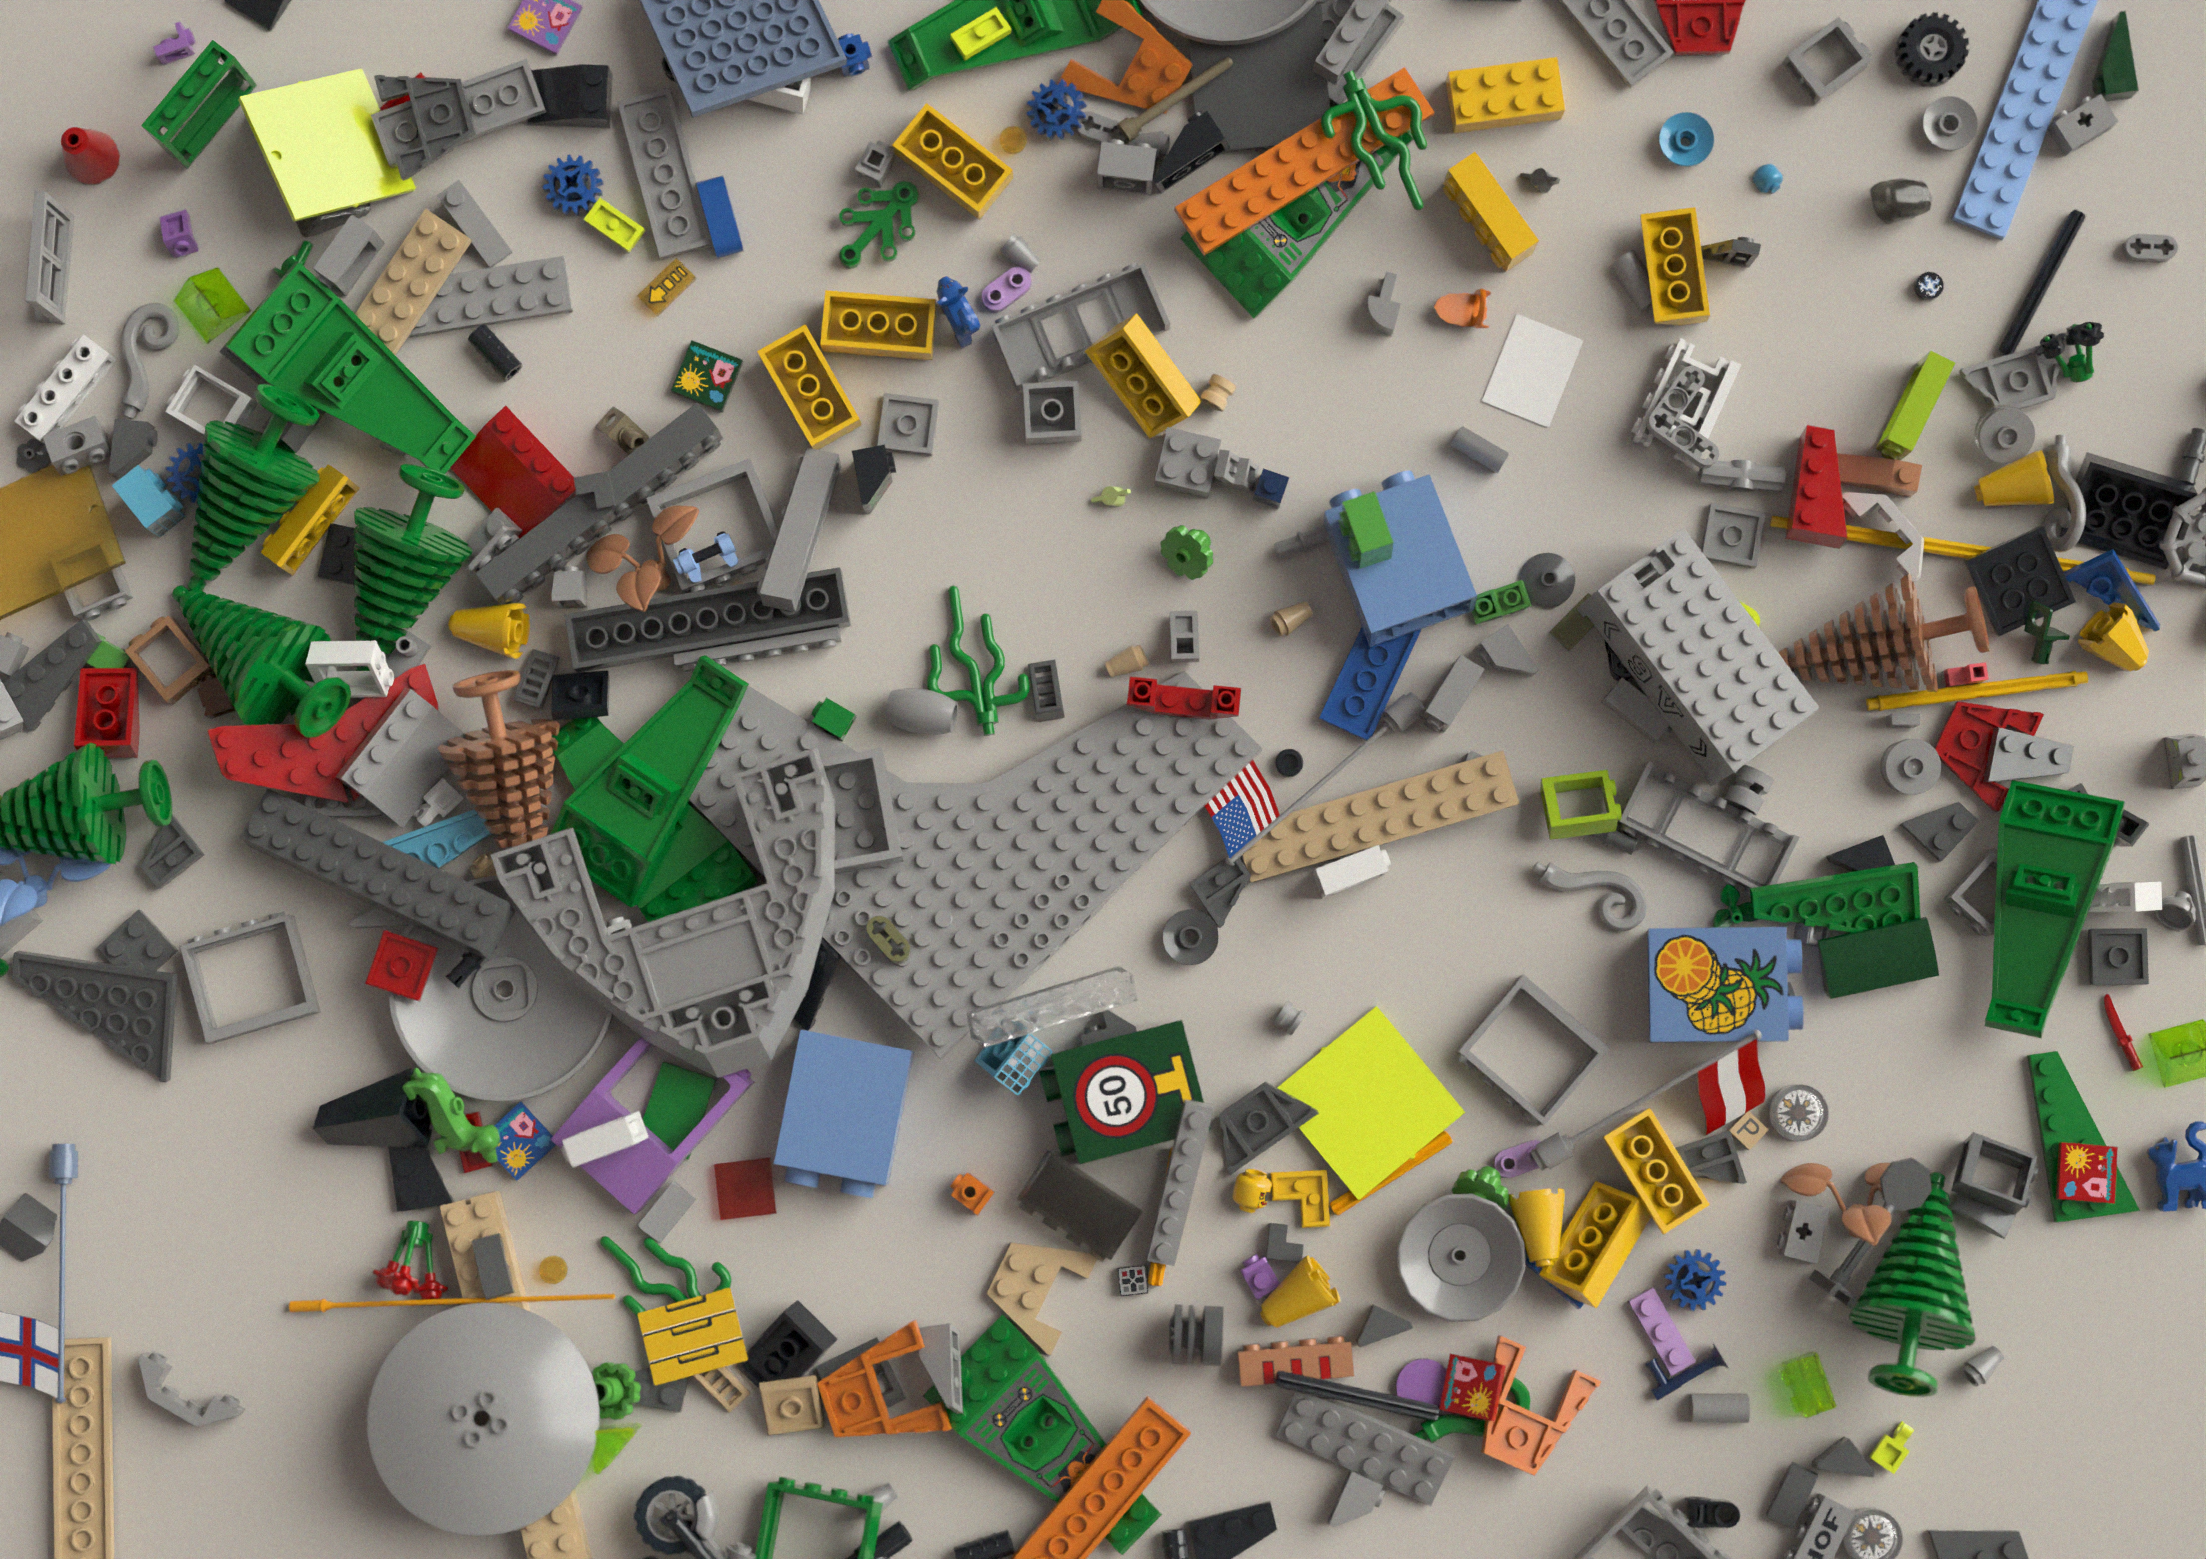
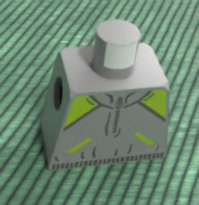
M2186 734L2164 737L2171 789L2200 786L2206 780L2205 736Z

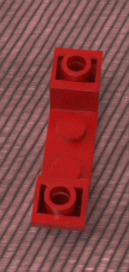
M1130 676L1127 705L1153 714L1208 720L1239 716L1241 688L1213 685V690L1158 685V679Z

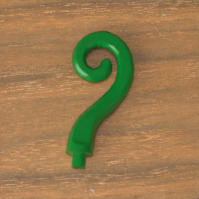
M1514 1377L1509 1390L1515 1396L1516 1405L1529 1410L1531 1401L1529 1391L1520 1380ZM1453 1414L1439 1415L1437 1421L1426 1420L1421 1423L1422 1430L1413 1435L1425 1441L1429 1439L1431 1443L1452 1433L1483 1436L1485 1421Z

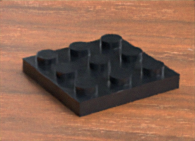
M2039 526L1964 560L1996 636L2004 635L2024 626L2032 601L2053 609V612L2076 602L2044 526ZM2040 610L2036 612L2035 620L2043 617Z

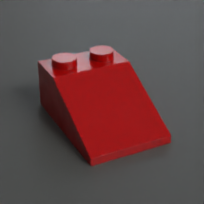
M80 668L74 738L75 749L78 751L83 746L94 743L96 748L100 747L105 752V757L138 758L140 736L138 669Z

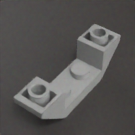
M152 1351L151 1354L144 1353L138 1358L147 1398L196 1427L238 1416L245 1410L239 1406L240 1401L225 1394L224 1396L214 1397L206 1412L202 1411L204 1407L198 1402L191 1399L187 1402L178 1397L180 1393L174 1388L167 1385L164 1388L161 1387L172 1368L171 1365L166 1363V1357Z

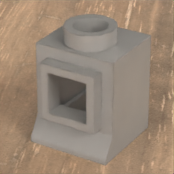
M869 141L858 165L855 167L856 176L862 178L865 175L875 180L876 186L881 188L895 161V155L891 152L892 147L882 141H877L876 144ZM872 153L883 157L879 167L868 162Z

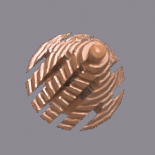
M1908 573L1901 577V591L1903 601H1905V611L1903 604L1900 605V595L1893 582L1885 588L1888 615L1886 610H1884L1881 594L1878 595V592L1870 596L1873 626L1870 616H1867V607L1864 601L1854 606L1857 631L1860 634V639L1856 638V630L1853 621L1850 622L1851 615L1847 610L1839 616L1841 635L1844 637L1843 643L1839 644V634L1837 628H1834V621L1832 619L1824 624L1827 648H1823L1820 633L1815 629L1809 633L1810 652H1806V646L1801 638L1794 642V657H1790L1787 647L1779 651V655L1793 673V668L1799 667L1802 680L1812 681L1811 665H1815L1820 681L1830 683L1828 661H1832L1834 676L1837 677V683L1839 684L1848 683L1847 669L1844 665V658H1847L1851 675L1854 676V683L1865 686V670L1863 661H1861V654H1863L1868 674H1871L1870 680L1873 686L1884 687L1880 655H1882V664L1885 672H1887V680L1890 687L1902 688L1899 675L1900 662L1909 690L1919 691L1918 670L1916 671L1917 660L1918 667L1921 668V677L1924 685H1926V690L1928 692H1937V676L1935 664H1932V649L1929 639L1971 631L1979 652H1990V645L1975 586L1965 589L1964 598L1967 610L1965 614L1925 623L1919 598L1917 599L1914 581L1912 582V576Z
M516 670L480 674L463 679L452 685L457 697L471 698L481 696L488 727L482 728L483 732L474 730L464 733L466 739L456 736L447 740L449 747L443 744L438 747L444 760L455 762L454 764L448 761L447 765L453 774L460 776V780L456 781L462 789L468 790L465 796L469 802L474 805L478 804L474 809L479 817L487 820L493 819L491 822L485 821L484 825L489 833L498 834V837L493 839L498 848H512L547 836L548 826L541 824H543V820L549 819L550 810L549 808L541 807V804L548 805L551 802L552 793L547 789L553 785V774L550 771L553 770L555 756H553L552 749L557 751L558 741L552 738L551 734L557 736L560 727L557 720L531 719L533 725L523 721L504 724L498 693L513 688L520 682V673Z

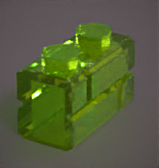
M1809 1352L1782 1362L1784 1369L1780 1370V1375L1784 1385L1791 1387L1793 1397H1790V1402L1796 1414L1800 1413L1801 1417L1809 1418L1837 1407L1817 1352Z

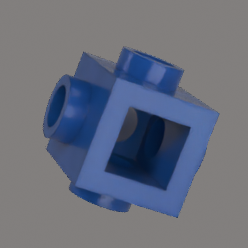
M850 33L839 37V44L847 58V65L841 66L843 76H856L870 69L868 58L872 57L868 41L862 42L860 34L854 35Z

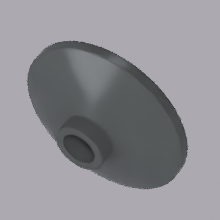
M1554 553L1535 555L1526 562L1520 574V580L1524 581L1530 602L1543 608L1561 605L1571 596L1575 587V574L1572 566L1566 559ZM1551 574L1554 578L1553 583H1546L1544 576Z
M1187 909L1177 912L1167 921L1163 930L1165 950L1172 959L1184 965L1203 963L1213 955L1218 945L1219 935L1216 924L1207 914L1199 910ZM1189 932L1194 933L1196 936V940L1193 943H1188L1185 940V935Z

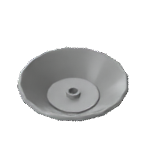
M1473 1194L1444 1195L1422 1205L1406 1222L1397 1245V1273L1407 1295L1426 1313L1449 1322L1477 1321L1498 1312L1517 1292L1526 1269L1525 1243L1515 1221L1495 1202ZM1458 1250L1464 1251V1258L1456 1259L1455 1252Z

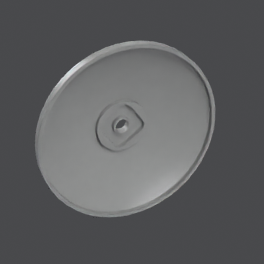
M488 876L467 881L482 890L508 901L516 911L499 940L497 948L494 949L489 960L485 959L480 964V970H475L458 989L445 976L463 959L461 957L462 954L469 951L415 925L409 924L403 934L404 937L439 949L421 1001L419 1002L389 992L391 1016L397 1034L411 1058L425 1073L442 1074L451 1090L468 1097L490 1101H515L531 1098L560 1086L589 1062L605 1038L613 1014L566 977L514 907L499 882L498 876ZM509 981L513 985V992L510 996L502 997L498 993V986L501 982Z
M474 1303L450 1308L433 1315L409 1331L392 1349L381 1366L371 1391L367 1414L368 1440L372 1458L383 1482L393 1496L416 1517L430 1525L458 1534L473 1536L495 1535L517 1530L536 1522L558 1507L571 1494L582 1479L593 1456L598 1438L600 1409L595 1382L588 1364L575 1344L559 1328L541 1316L523 1308L499 1303ZM479 1410L487 1411L490 1416L489 1423L484 1427H479L474 1423V1415Z

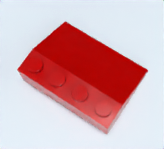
M506 405L483 426L474 440L451 466V469L492 512L495 508H499L523 530L518 536L519 538H522L577 495L574 476Z

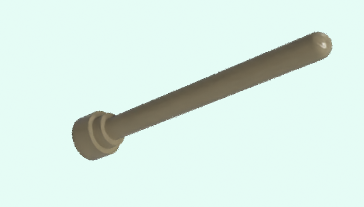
M1225 57L1138 117H1131L1130 119L1126 117L1117 123L1125 139L1130 142L1138 137V133L1142 131L1141 127L1229 69L1233 65L1232 59Z

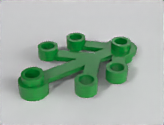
M908 181L897 183L892 190L872 191L870 188L859 190L857 197L861 205L869 206L873 202H890L884 210L854 211L851 208H844L840 211L839 218L844 226H852L854 223L872 222L852 245H845L840 250L839 258L844 267L856 268L862 260L861 252L881 230L883 246L880 253L882 259L887 262L896 259L897 249L894 246L892 217L899 210L902 225L899 227L900 238L906 242L914 239L915 228L912 225L911 207L917 203L919 194L916 186ZM907 190L910 195L908 198H901L899 196L900 192ZM869 193L871 198L868 201H863L861 195ZM851 213L853 218L850 221L843 220V215ZM905 228H909L912 230V234L906 237L902 235V231ZM888 248L894 251V254L890 257L884 255V251ZM853 251L855 257L847 259L845 257L846 252Z

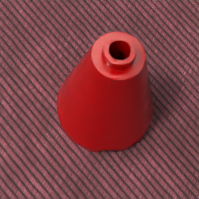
M79 127L69 128L62 134L61 146L64 162L72 177L84 184L97 185L107 178L110 179L119 167L120 153L116 143L109 135L101 131Z

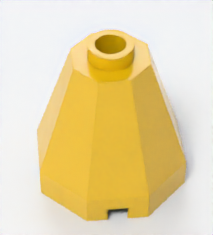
M2114 602L2108 605L2111 609L2106 613L2103 610L2096 612L2080 630V635L2083 639H2078V644L2085 651L2125 671L2140 670L2147 663L2149 650L2132 610L2126 604Z

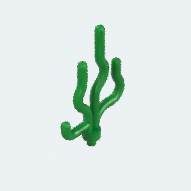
M1354 71L1345 73L1343 76L1347 84L1343 86V90L1348 101L1329 108L1322 115L1321 127L1325 137L1330 139L1335 136L1332 126L1334 118L1353 111L1356 124L1350 139L1352 151L1367 166L1375 187L1382 190L1385 188L1386 183L1378 163L1373 155L1367 152L1361 144L1368 119L1376 138L1399 153L1398 169L1401 180L1413 208L1421 210L1424 205L1410 172L1411 156L1409 149L1402 140L1385 132L1377 112L1388 111L1399 106L1407 107L1411 113L1410 129L1417 148L1424 150L1427 148V141L1421 128L1422 112L1419 104L1415 99L1406 95L1394 96L1383 101L1375 100L1368 93L1363 78L1357 79Z
M950 586L948 596L953 629L949 637V649L951 655L968 669L971 691L954 690L944 692L939 689L938 679L942 671L940 648L937 644H932L929 647L931 669L927 677V689L941 693L954 701L969 702L974 708L977 726H983L984 736L994 735V724L999 723L997 707L1022 702L1029 693V679L1026 674H1020L1017 679V692L999 696L994 695V684L1003 672L1005 657L1002 649L995 642L991 616L984 613L980 617L983 641L986 649L994 658V665L987 674L982 689L977 663L960 648V639L964 631L961 601L958 587Z
M603 1236L600 1239L601 1246L629 1271L632 1283L638 1290L649 1295H668L675 1302L688 1299L679 1289L671 1284H651L646 1282L642 1277L639 1266L609 1237ZM646 1238L643 1241L644 1247L666 1266L683 1271L686 1277V1290L689 1298L701 1296L697 1288L696 1272L690 1262L682 1257L670 1255L652 1238ZM714 1262L712 1270L719 1276L720 1284L713 1292L730 1288L732 1279L729 1271L720 1262ZM626 1295L623 1297V1304L636 1315L637 1319L638 1313L646 1311L632 1296Z

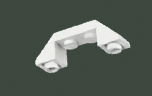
M1844 493L1842 497L1846 502L1843 506L1852 517L1858 514L1863 519L1880 505L1882 507L1878 510L1880 515L1888 524L1893 520L1900 528L1896 531L1899 537L1906 544L1910 541L1913 543L1911 547L1896 558L1900 563L1896 568L1903 576L1910 573L1917 582L1921 578L1924 549V538L1887 495Z

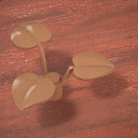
M672 506L664 509L657 515L653 522L652 530L658 535L655 541L659 561L650 559L641 566L630 555L625 553L630 546L628 539L623 535L611 534L602 537L591 546L586 556L588 566L595 573L608 574L619 567L622 558L630 562L636 568L635 572H627L622 575L617 583L616 591L627 605L646 612L648 603L654 593L666 589L671 582L670 575L664 569L667 566V562L664 560L662 541L667 545H672L681 540L695 522L699 509L694 506Z
M1817 1163L1802 1164L1792 1168L1781 1178L1782 1184H1785L1791 1191L1802 1196H1815L1824 1192L1826 1186L1829 1187L1842 1211V1223L1848 1229L1849 1234L1871 1245H1877L1880 1237L1891 1223V1214L1887 1209L1872 1205L1875 1192L1877 1190L1881 1192L1880 1177L1890 1163H1878L1866 1171L1865 1182L1872 1186L1867 1206L1854 1204L1848 1210L1834 1183L1829 1181L1832 1177L1831 1169Z

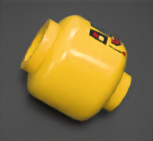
M1246 1169L1245 1172L1238 1174L1236 1177L1232 1198L1240 1205V1210L1254 1213L1256 1209L1264 1208L1268 1204L1272 1183L1267 1178L1266 1173L1256 1169Z

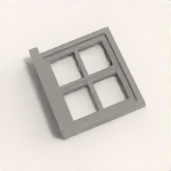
M46 191L34 192L25 301L35 308V321L65 324L74 216Z

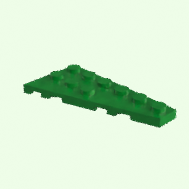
M1915 862L1750 888L1751 914L1756 919L1783 923L1788 921L1803 923L1804 926L1810 927L1817 925L1845 932H1857L1921 918L1918 866Z
M2058 1051L2027 1055L2054 1222L2140 1211L2118 1167L2115 1203L2056 1199L2059 1142L2107 1145Z

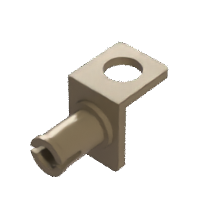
M612 407L596 425L598 430L610 437L628 455L649 439V436L638 425L615 407ZM616 416L615 420L609 426H606L608 421Z

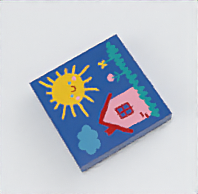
M522 1101L494 1125L500 1135V1143L496 1147L498 1161L516 1181L556 1146L550 1140L553 1135Z

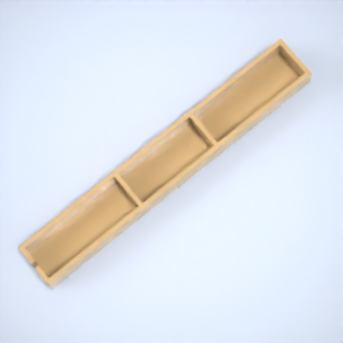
M495 1191L440 1206L462 1298H485L472 1240L500 1233L503 1239L506 1260L510 1266L515 1292L501 1297L526 1296L501 1192ZM528 1302L499 1303L530 1311ZM575 1489L549 1514L532 1524L520 1528L528 1559H593Z

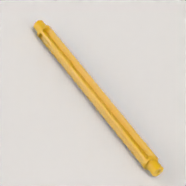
M2074 670L2046 676L1938 688L1937 692L1922 690L1877 695L1875 698L1866 699V708L1868 711H1883L1907 706H1920L1979 697L2040 691L2043 689L2077 687L2078 684L2088 683V673L2086 671L2076 672Z

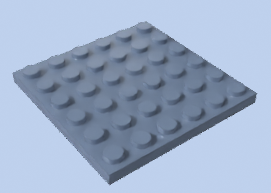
M639 0L692 118L847 65V58L819 0Z

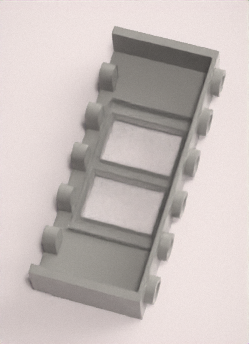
M1137 263L1130 264L1122 269L1123 272L1113 276L1112 273L1105 274L1099 277L1095 284L1090 286L1081 284L1071 290L1072 293L1063 297L1061 294L1054 295L1046 300V304L1038 307L1035 304L1023 308L1019 315L1014 317L1006 315L995 321L996 324L992 325V332L1017 391L1023 390V384L1040 383L1091 363L1092 361L1085 350L1117 324L1136 313L1153 336L1169 330L1170 321L1145 263L1139 266Z

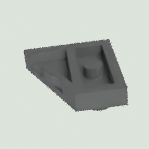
M1960 802L1904 821L1900 826L1940 862L1970 832L1979 820Z
M172 814L169 825L162 826L159 834L155 836L151 844V851L146 855L141 868L155 887L162 889L203 857L204 853Z
M1225 858L1189 882V885L1218 928L1224 925L1226 917L1236 904L1239 894L1251 877V874L1240 858L1233 862L1234 866H1228Z

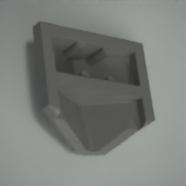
M25 1193L0 1222V1246L21 1261H26L42 1254L53 1240L57 1214L28 1193Z

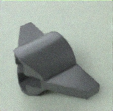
M1543 168L1534 170L1532 174L1520 173L1519 176L1524 180L1530 181L1542 193H1547L1553 185L1560 182L1558 177H1553Z

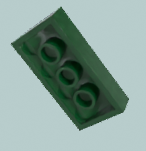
M1926 917L1817 940L1824 992L1830 999L1939 976L1935 947Z

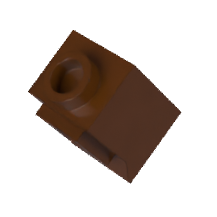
M216 674L203 677V682L199 683L200 688L197 690L202 706L206 708L204 715L213 719L235 712L236 710L232 706Z

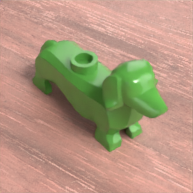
M417 1067L414 1068L413 1074L410 1077L411 1081L406 1082L403 1089L409 1100L415 1099L416 1094H418L426 1102L431 1124L434 1130L441 1136V1138L435 1139L433 1142L438 1153L446 1152L448 1147L458 1151L471 1150L473 1153L479 1151L488 1162H496L498 1160L496 1147L500 1143L498 1129L491 1124L483 1127L471 1125L463 1113V1101L461 1098L455 1097L444 1076L439 1073H421Z

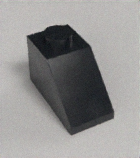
M1884 835L1826 856L1828 862L1850 872L1895 865Z

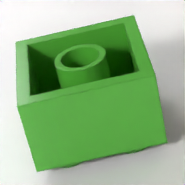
M1375 491L1343 501L1342 512H1339L1340 520H1338V524L1343 537L1348 536L1349 546L1347 548L1352 562L1357 561L1359 569L1391 559L1394 542Z

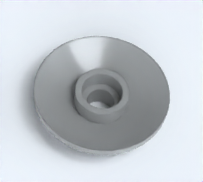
M1946 96L1935 100L1928 106L1923 116L1922 126L1924 134L1930 143L1942 150L1953 151L1961 149L1971 142L1977 131L1978 120L1974 109L1968 102L1958 97ZM1949 122L1952 125V130H1946L1943 123Z

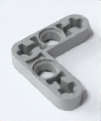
M1688 366L1681 371L1650 414L1646 426L1653 436L1699 468L1707 469L1718 460V447L1679 419L1705 380L1703 371L1700 368ZM1692 374L1696 377L1695 383H1692L1686 391L1681 389L1686 383L1687 377ZM1673 394L1680 396L1683 405L1679 408L1672 407L1668 402L1669 396ZM1660 417L1664 418L1665 421L1663 424L1665 426L1657 428L1655 426L1657 422L1655 419L1658 420ZM1673 425L1676 426L1670 437L1666 435ZM1679 432L1687 433L1690 443L1686 446L1678 444L1675 439L1676 434ZM1696 441L1699 442L1695 450L1691 453L1689 450L1692 448ZM1707 449L1710 451V458L1704 461L1700 458L1702 456L1700 451L1704 452Z

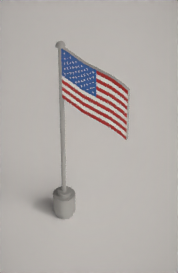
M1410 692L1407 695L1403 694L1383 711L1386 716L1383 719L1385 725L1281 815L1269 785L1252 760L1205 805L1207 812L1221 834L1228 853L1225 860L1226 864L1234 866V861L1388 729L1393 732L1398 730L1402 733L1416 721L1425 709L1419 698Z

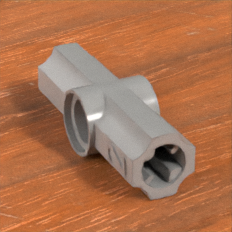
M1748 460L1716 461L1707 469L1699 468L1698 479L1699 484L1728 487L1729 490L1738 492H1751L1753 490L1782 492L1786 473L1785 468L1755 465V462Z

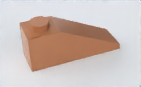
M1837 453L1842 484L1905 497H1911L1918 491L1922 465L1896 459Z

